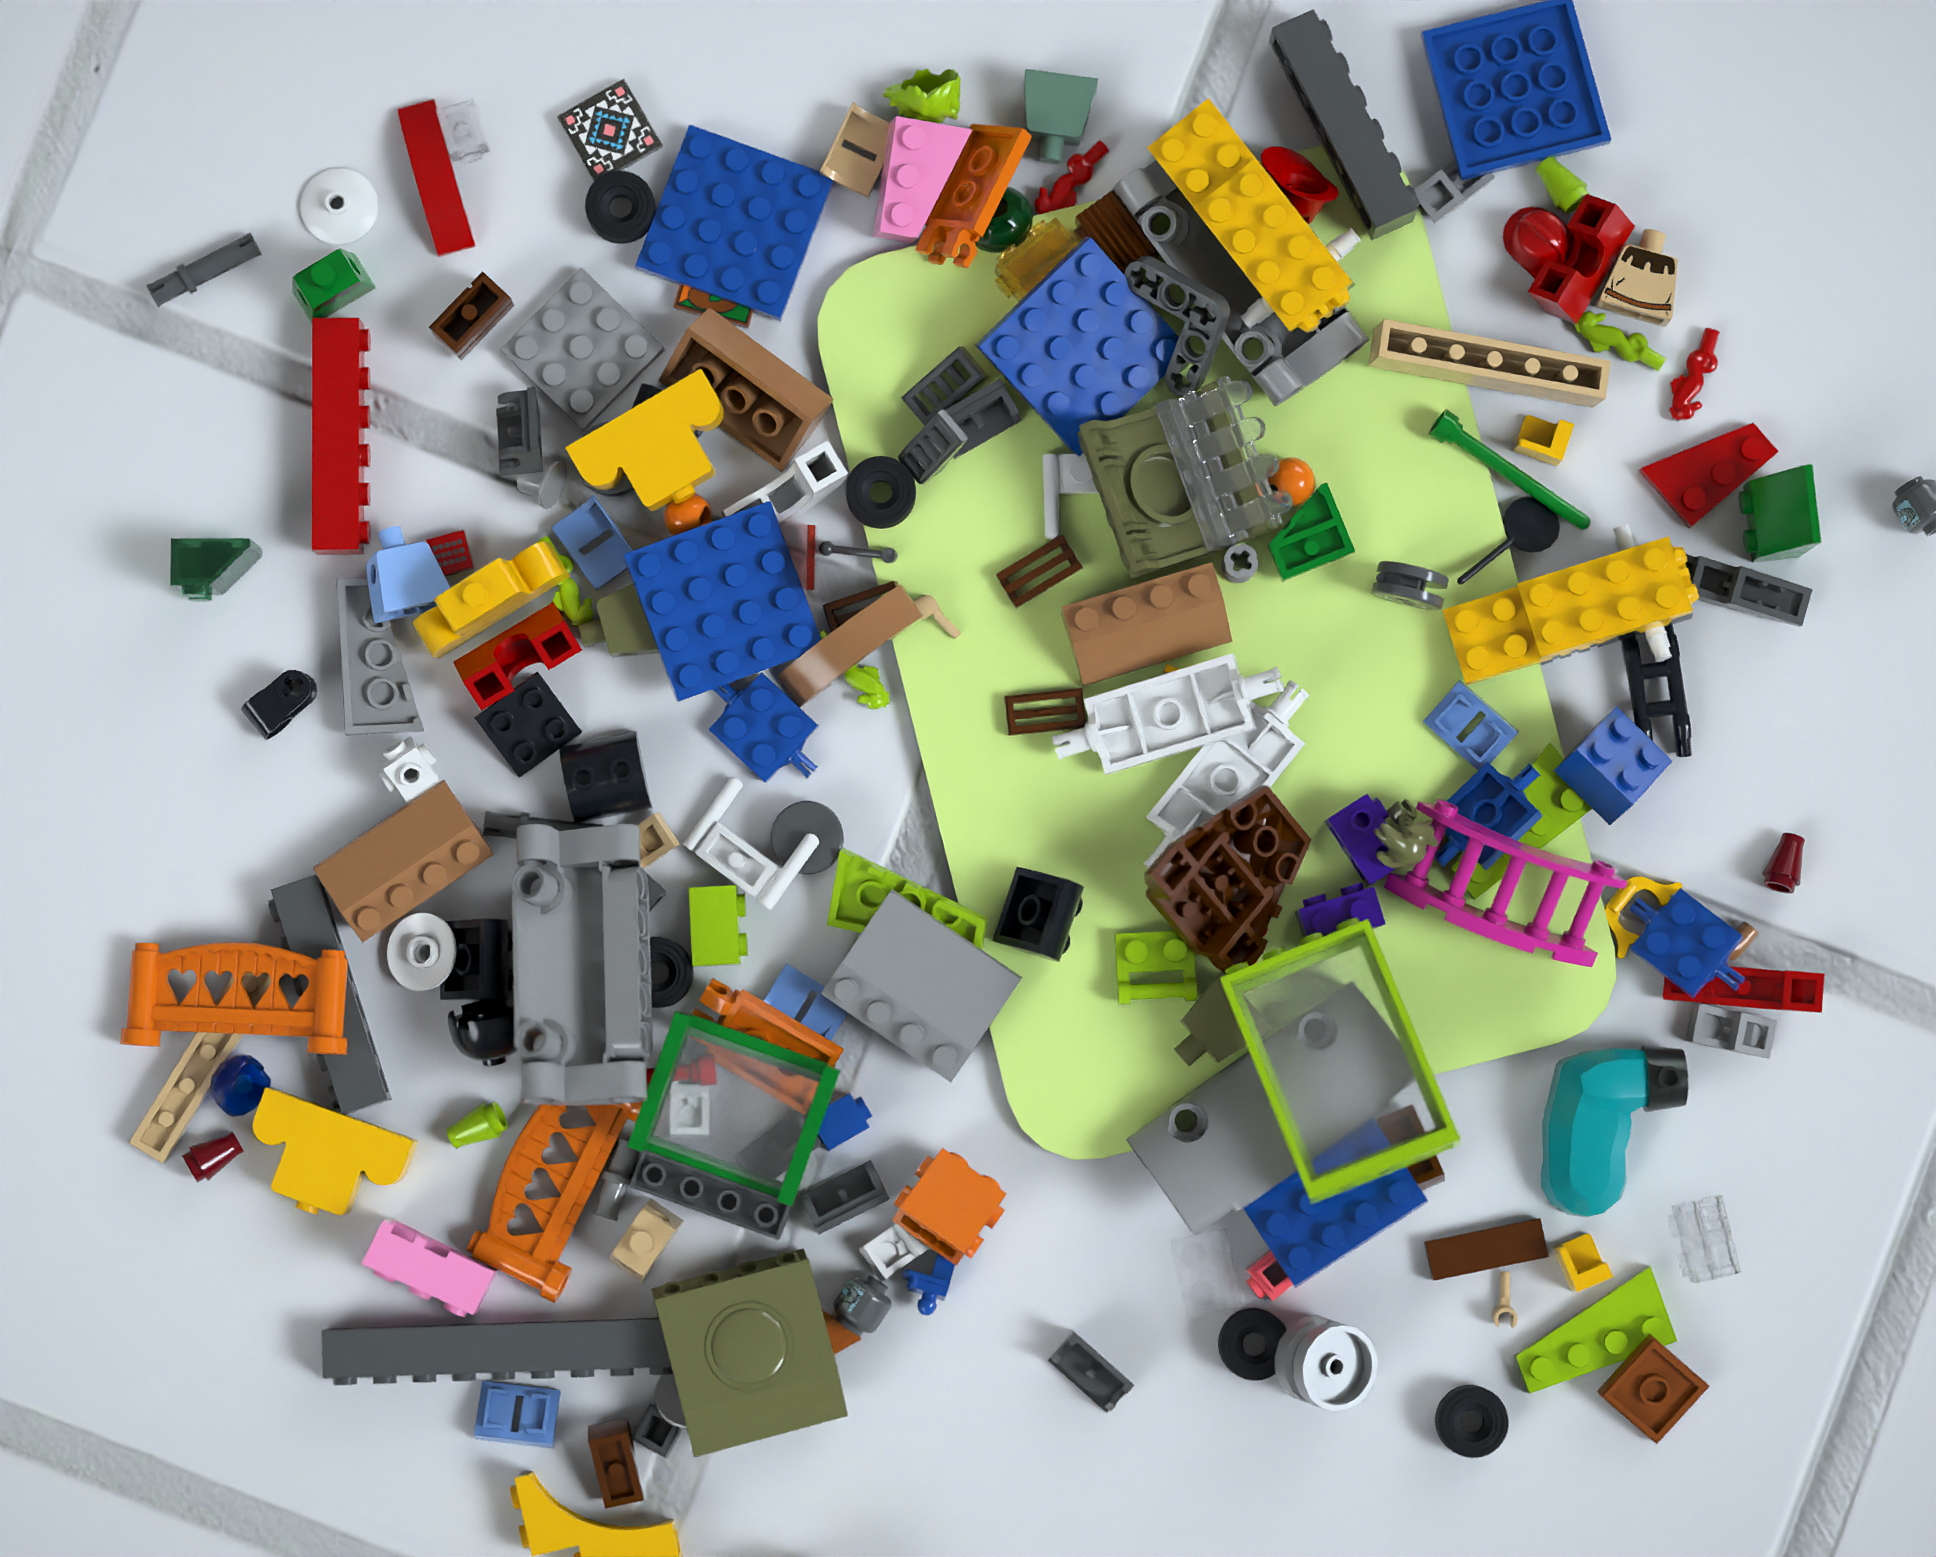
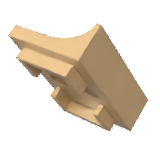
M853 102L820 170V174L833 180L834 183L868 198L883 168L889 122L863 110ZM846 141L876 155L875 161L842 147L843 142Z

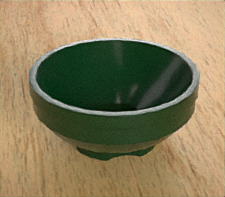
M1007 186L1001 202L1007 205V211L1000 217H992L983 237H980L978 242H975L976 247L987 252L1001 253L1017 248L1026 240L1032 229L1033 216L1031 207L1021 192Z

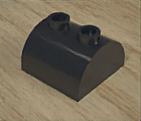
M636 731L559 748L565 788L574 822L583 823L652 808Z
M1016 867L992 941L1041 958L1060 962L1062 954L1070 946L1069 932L1074 917L1082 909L1083 901L1081 896L1084 886L1065 878Z
M484 918L445 921L454 934L457 953L451 973L440 984V1000L508 999V992L514 986V973L508 968V953L513 949V932L508 929V920Z

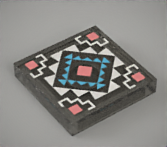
M624 79L557 116L594 181L608 172L622 171L663 147Z

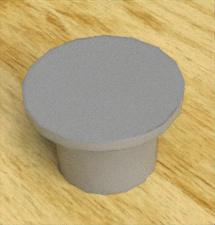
M555 461L551 466L543 463V472L519 474L517 479L518 490L538 498L539 505L546 510L552 508L561 496L567 478L566 464L562 461Z

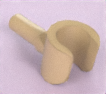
M923 595L913 601L923 614L921 620L933 615L935 620L954 639L960 635L961 632L947 619L933 597Z
M1510 1272L1500 1273L1499 1305L1495 1306L1492 1311V1319L1497 1327H1499L1498 1317L1503 1312L1511 1313L1510 1326L1512 1328L1516 1326L1518 1321L1517 1314L1511 1307Z

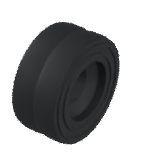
M612 171L600 176L590 186L585 199V211L592 229L601 238L611 243L627 244L642 238L649 231L656 213V203L649 185L640 176L628 171ZM618 197L627 198L632 204L630 213L625 217H615L610 212L611 202Z
M875 456L865 459L856 465L847 479L846 499L848 507L854 517L866 526L876 529L894 527L904 521L914 507L916 500L914 478L908 468L894 458ZM877 482L889 484L892 488L891 498L885 503L873 501L869 495L873 484Z
M651 937V963L661 961L669 969V976L665 982L661 984L651 983L652 1008H666L678 1003L688 993L693 982L692 961L684 948L676 942L663 937Z
M1258 1308L1240 1310L1230 1316L1221 1328L1218 1338L1220 1357L1231 1372L1243 1379L1259 1381L1270 1378L1276 1374L1275 1353L1279 1340L1287 1328L1278 1317L1266 1310ZM1250 1333H1259L1265 1339V1349L1257 1356L1248 1355L1243 1349L1244 1338Z
M1463 1385L1451 1390L1442 1398L1436 1410L1435 1427L1439 1438L1447 1448L1463 1457L1480 1458L1491 1454L1503 1443L1508 1432L1509 1419L1503 1402L1493 1392L1480 1386ZM1468 1410L1478 1411L1483 1418L1481 1428L1474 1433L1464 1431L1461 1426V1417Z

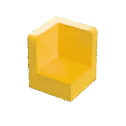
M1527 415L1523 420L1513 452L1558 466L1563 460L1574 424L1561 419L1554 424Z
M1583 1234L1553 1247L1571 1291L1579 1292L1613 1278L1608 1263L1602 1262L1590 1234Z

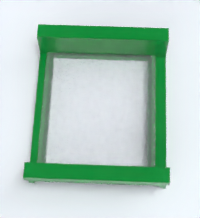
M675 1011L647 1089V1100L642 1103L627 1147L640 1152L648 1150L778 1197V1202L792 1206L841 1070L835 1069V1065L688 1012L682 1014Z

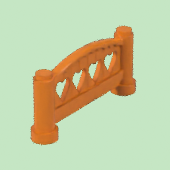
M135 943V950H132L127 1027L121 1029L120 1044L160 1047L161 1031L308 1037L307 1053L347 1055L348 1039L343 1038L348 967L345 951L322 950L321 957L313 959L291 950L257 943H208L184 947L166 953L159 952V944ZM174 969H177L181 974L193 970L196 973L197 980L180 1004L168 983V974ZM210 971H215L219 976L229 971L234 977V982L217 1006L205 984V976ZM248 972L253 973L255 977L267 973L271 977V984L254 1008L242 985V978ZM284 974H289L294 979L304 974L309 981L308 987L294 1007L291 1008L279 986V980Z
M643 1101L625 1104L585 1105L596 1125L565 1129L560 1125V1116L568 1111L567 1105L540 1104L523 1127L504 1164L496 1187L487 1230L484 1232L476 1230L466 1251L471 1253L473 1258L541 1291L540 1297L556 1303L572 1272L571 1267L559 1262L560 1256L627 1119L636 1122ZM556 1132L562 1133L579 1161L546 1164L543 1161L542 1153L546 1148L551 1147L549 1143L551 1135ZM537 1168L545 1169L561 1197L538 1200L528 1199L525 1195V1188L533 1182L532 1174ZM524 1203L530 1207L544 1232L514 1236L509 1233L507 1225L511 1219L516 1218L515 1208L519 1204Z

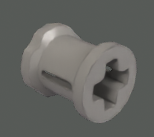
M1246 544L1231 546L1226 551L1221 562L1223 575L1233 583L1248 581L1258 567L1256 551ZM1241 555L1247 558L1245 565L1249 570L1242 568L1239 572L1232 569L1234 561L1230 558L1238 559Z

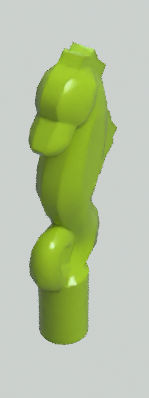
M1591 311L1583 313L1578 323L1574 324L1576 333L1580 332L1590 341L1594 352L1601 353L1605 350H1610V346H1613L1624 360L1629 362L1640 360L1656 371L1660 370L1666 360L1665 357L1648 347V341L1641 333L1635 332L1626 338L1623 332L1616 327L1598 325V322L1605 320L1604 313L1594 314Z
M548 536L538 540L536 543L545 541L552 545L570 574L573 570L571 559L566 555H559ZM569 577L556 585L559 588V592L555 591V597L552 602L572 622L571 626L578 627L579 624L591 621L593 617V610L591 609L592 599L585 598L583 604L580 605L577 583Z
M825 630L819 633L821 640L828 635ZM856 664L844 673L849 685L867 694L859 695L857 703L865 704L871 710L886 708L890 704L889 692L885 691L882 683L879 681L878 668L863 666L861 669Z

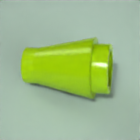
M1548 157L1536 168V172L1541 177L1557 210L1562 209L1565 214H1570L1577 210L1586 193L1590 195L1586 190L1587 184L1559 163L1555 157Z
M496 1101L489 1104L482 1102L454 1125L447 1127L446 1131L451 1144L455 1149H458L465 1145L501 1137V1132L508 1129V1123L503 1110Z

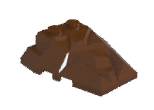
M1261 785L1168 844L1145 872V884L1148 886L1146 897L1190 950L1198 955L1206 956L1224 974H1226L1225 971L1228 968L1239 963L1247 962L1249 966L1254 965L1268 943L1263 936L1271 917L1278 919L1283 908L1277 903L1285 884H1293L1310 845L1311 838L1269 786Z

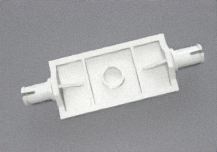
M1231 653L1086 698L1084 703L1088 713V722L1085 723L1083 728L1060 735H1053V744L1059 747L1055 748L1056 754L1061 760L1064 757L1092 749L1093 752H1098L1105 774L1110 775L1257 730L1250 709L1251 700L1284 691L1283 682L1276 680L1281 678L1279 669L1274 667L1271 670L1244 678L1240 674L1235 654Z
M1289 680L1284 691L1279 694L1270 707L1265 706L1262 708L1251 700L1250 709L1257 730L1204 745L1146 817L1160 828L1165 836L1147 861H1144L1143 864L1148 869L1168 844L1261 785H1266L1270 788L1306 744L1288 729L1290 726L1288 721L1309 697V694L1304 689H1301L1295 698L1290 700V696L1299 685Z

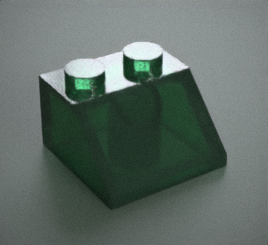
M171 538L170 586L181 592V596L188 597L189 601H212V595H224L262 557V548L250 538Z

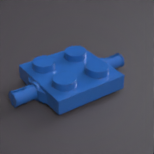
M761 672L747 688L739 692L730 684L721 686L727 693L720 687L712 689L727 705L723 714L708 730L765 783L780 768L790 763L806 779L812 773L802 765V762L812 772L818 768L801 751L806 740L819 725L764 673Z
M1487 762L1446 801L1459 808L1458 814L1517 841L1543 817L1539 810L1528 801L1524 792L1540 776L1539 772L1529 763L1516 777L1511 779L1500 774ZM1448 826L1445 833L1449 840L1436 852L1434 857L1443 868L1460 851L1464 853L1470 837ZM1484 844L1477 863L1486 871L1505 852Z
M1681 888L1667 905L1658 909V911L1641 900L1640 897L1635 900L1636 905L1634 903L1631 905L1629 911L1647 923L1642 935L1632 945L1631 951L1694 999L1705 984L1716 977L1733 988L1734 991L1739 988V984L1742 985L1745 977L1741 976L1727 964L1731 953L1743 940V936Z

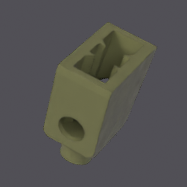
M633 584L597 600L596 606L600 619L578 625L584 647L606 641L612 657L659 653Z
M1223 972L1215 977L1180 1021L1190 1035L1176 1046L1174 1050L1189 1067L1205 1052L1216 1063H1219L1246 1046L1221 985L1220 978L1226 976ZM1244 996L1261 1037L1269 1032L1272 1027Z

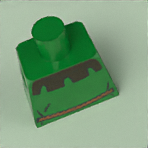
M341 248L292 277V292L311 323L312 318H327L376 288L356 254Z

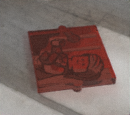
M807 525L806 590H816L818 526Z

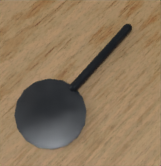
M1522 497L1514 501L1505 511L1503 526L1508 539L1457 579V583L1460 585L1464 584L1511 545L1529 553L1542 552L1550 548L1558 538L1560 530L1557 514L1533 497Z

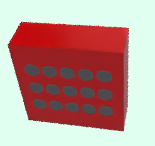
M464 530L426 540L445 577L475 569Z

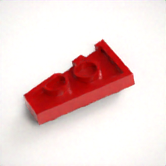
M1751 423L1642 467L1638 471L1685 525L1691 528L1779 451L1754 423Z

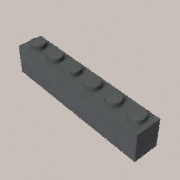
M1312 9L1272 27L1269 43L1370 239L1374 240L1412 223L1419 206L1418 197L1412 186H1406L1400 176L1402 172L1400 162L1394 152L1388 153L1382 141L1384 140V133L1380 123L1376 118L1371 119L1365 108L1367 101L1359 85L1354 86L1348 76L1350 69L1342 52L1336 53L1331 43L1332 33L1329 25L1324 19L1319 20L1315 10Z
M317 875L271 889L273 899L268 900V905L274 922L281 921L285 936L280 938L283 949L291 950L313 959L320 958L322 950L345 951L325 887ZM348 962L343 1038L348 1039L347 1055L316 1054L322 1072L328 1071L332 1081V1086L327 1087L334 1109L340 1108L342 1114H350L392 1100ZM304 974L299 975L295 979L292 978L298 997L302 996L309 984L308 978Z

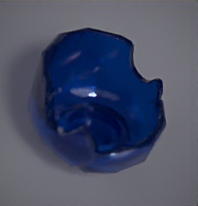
M248 1054L234 1055L220 1063L211 1076L210 1094L214 1102L227 1115L231 1117L243 1116L259 1105L265 1087H270L271 1079L264 1071V1066L253 1056Z

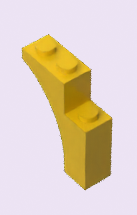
M534 1472L516 1476L514 1478L515 1485L510 1486L514 1509H521L524 1524L519 1525L522 1546L524 1549L530 1547L532 1556L579 1545L580 1552L574 1553V1557H683L674 1519L644 1526H618L588 1519L573 1512L556 1500L540 1483Z

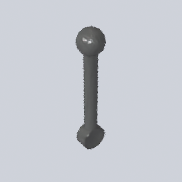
M824 541L819 546V551L824 556L836 553L881 558L886 563H894L898 558V553L893 548H885L883 551L835 546L830 541Z

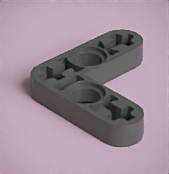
M1142 256L1127 266L1124 275L1132 292L1185 321L1166 370L1165 382L1168 389L1174 395L1187 397L1197 391L1205 381L1230 316L1229 303L1221 294L1156 258ZM1142 268L1146 270L1145 276L1150 279L1146 283L1142 281L1143 274L1139 272ZM1162 278L1164 279L1162 283L1157 282ZM1171 284L1179 285L1183 289L1185 294L1183 303H1178L1171 298L1169 293ZM1192 304L1197 305L1193 309L1190 308ZM1207 305H1211L1213 307L1212 314L1215 315V317L1212 319L1208 317L1209 311L1206 308H1204ZM1192 335L1200 337L1205 343L1204 354H1198L1192 350L1189 342ZM1189 363L1194 364L1192 367L1189 368L1188 373L1186 375V379L1190 382L1188 384H1184L1182 382L1183 375L1180 374V372L1185 370L1189 366Z

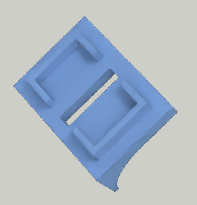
M594 495L571 514L551 527L596 591L627 570L623 554L634 550ZM610 530L613 536L585 556L581 554L580 550L607 531Z
M1462 680L1457 682L1423 721L1478 771L1487 762L1491 763L1519 732L1470 687L1466 686ZM1479 711L1483 712L1486 716L1461 742L1457 738L1459 733Z
M787 963L764 999V1002L795 1019L811 990L816 992L818 995L801 1021V1024L830 1041L848 1014L847 1011L821 994L825 986Z
M482 1381L474 1431L475 1439L554 1449L561 1391ZM516 1397H524L519 1431L511 1432Z

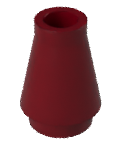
M1782 833L1778 846L1762 872V875L1765 877L1764 886L1780 893H1794L1795 886H1799L1801 882L1804 838L1792 833Z
M232 1131L225 1136L189 1147L190 1151L182 1155L198 1183L205 1178L209 1181L237 1155L243 1153L244 1150Z

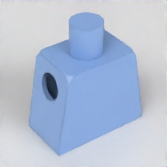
M400 526L389 527L378 532L383 550L375 552L366 562L374 623L421 614L437 606L434 598L450 589V586L429 544L422 541L406 545Z

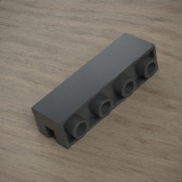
M644 1150L641 1153L629 1186L776 1240H780L792 1206L778 1202V1197L648 1150Z

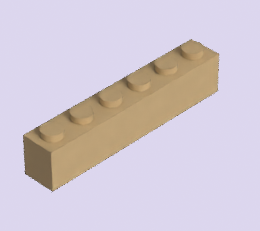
M1383 319L1373 329L1368 367L1593 408L1606 399L1611 361Z

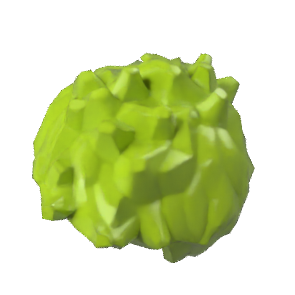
M929 69L917 70L912 79H907L902 83L893 84L885 88L886 92L883 93V97L889 98L890 106H896L899 109V115H904L906 118L938 124L944 122L946 118L957 120V114L960 112L959 108L961 105L959 101L961 78L958 72H955L953 69H947L940 75L931 74Z

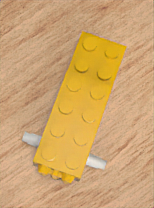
M1209 98L1147 147L1262 295L1260 299L1258 298L1254 304L1247 308L1248 311L1240 316L1249 329L1256 323L1260 324L1275 312L1293 334L1300 329L1306 333L1313 332L1318 328L1320 319H1328L1334 314L1335 307L1339 309L1349 303L1351 298L1348 291L1356 284L1338 261L1353 250V246L1361 241V239L1350 228L1345 234L1341 233L1325 246Z
M1624 524L1614 528L1617 537L1615 541L1619 552L1517 583V587L1443 609L1444 618L1466 686L1538 663L1544 665L1553 662V659L1556 658L1563 659L1572 656V653H1582L1589 651L1590 648L1595 646H1605L1640 634H1646V640H1648L1651 652H1654L1656 662L1671 658L1670 644L1665 627L1692 619L1693 609L1691 604L1699 599L1696 585L1691 583L1689 569L1686 568L1687 557L1684 548L1673 547L1669 536L1637 545L1635 535L1631 533L1630 525Z

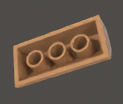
M710 307L686 329L658 380L666 387H670L695 371L702 369L724 409V416L719 426L781 472L788 466L819 425L833 401L832 397Z
M1212 562L1062 606L1061 616L1083 686L1232 642L1224 599Z
M442 780L315 865L313 869L343 917L363 943L494 854L477 825L445 780Z

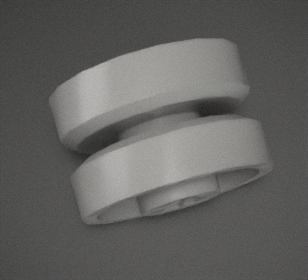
M1321 1316L1305 1317L1289 1326L1279 1340L1275 1353V1373L1281 1387L1295 1399L1333 1412L1350 1410L1362 1402L1372 1389L1378 1371L1377 1353L1368 1336L1358 1328Z

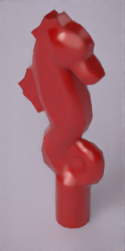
M1099 140L1084 155L1077 153L1069 157L1067 169L1070 173L1060 176L1056 180L1049 197L1046 188H1039L1038 198L1034 200V209L1037 215L1075 206V203H1077V192L1073 191L1074 187L1089 182L1094 175V166L1110 152L1102 141Z
M1711 328L1704 329L1699 349L1691 352L1687 358L1688 376L1684 377L1682 375L1669 383L1671 393L1674 394L1672 407L1669 408L1672 420H1676V422L1689 420L1694 416L1695 411L1702 408L1700 401L1690 402L1704 385L1703 373L1710 374L1717 368L1718 360L1714 350L1720 334L1719 331Z

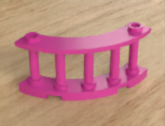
M1437 799L1435 804L1418 802L1416 809L1433 818L1430 826L1434 828V836L1438 841V845L1432 847L1427 844L1424 859L1417 863L1412 871H1407L1406 875L1389 873L1384 888L1423 910L1426 909L1427 904H1430L1447 913L1444 920L1502 944L1529 953H1533L1535 947L1553 951L1551 958L1554 960L1587 967L1593 966L1598 953L1584 945L1586 939L1583 936L1605 885L1625 889L1628 881L1614 874L1616 870L1614 866L1600 860H1593L1592 864L1581 862L1524 844L1458 814L1459 808L1443 800ZM1448 826L1470 837L1449 890L1442 892L1428 884L1429 879L1427 875ZM1484 844L1512 855L1493 903L1485 911L1465 903L1466 898L1463 897ZM1528 861L1553 870V874L1533 922H1528L1527 926L1507 920L1508 916L1505 913L1525 864ZM1572 876L1589 881L1569 931H1564L1563 935L1551 933L1547 927L1568 877Z

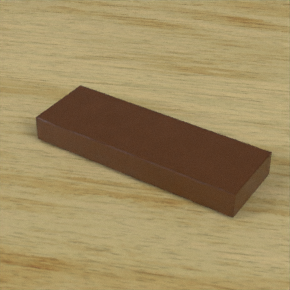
M1541 1218L1424 1242L1432 1281L1549 1257Z

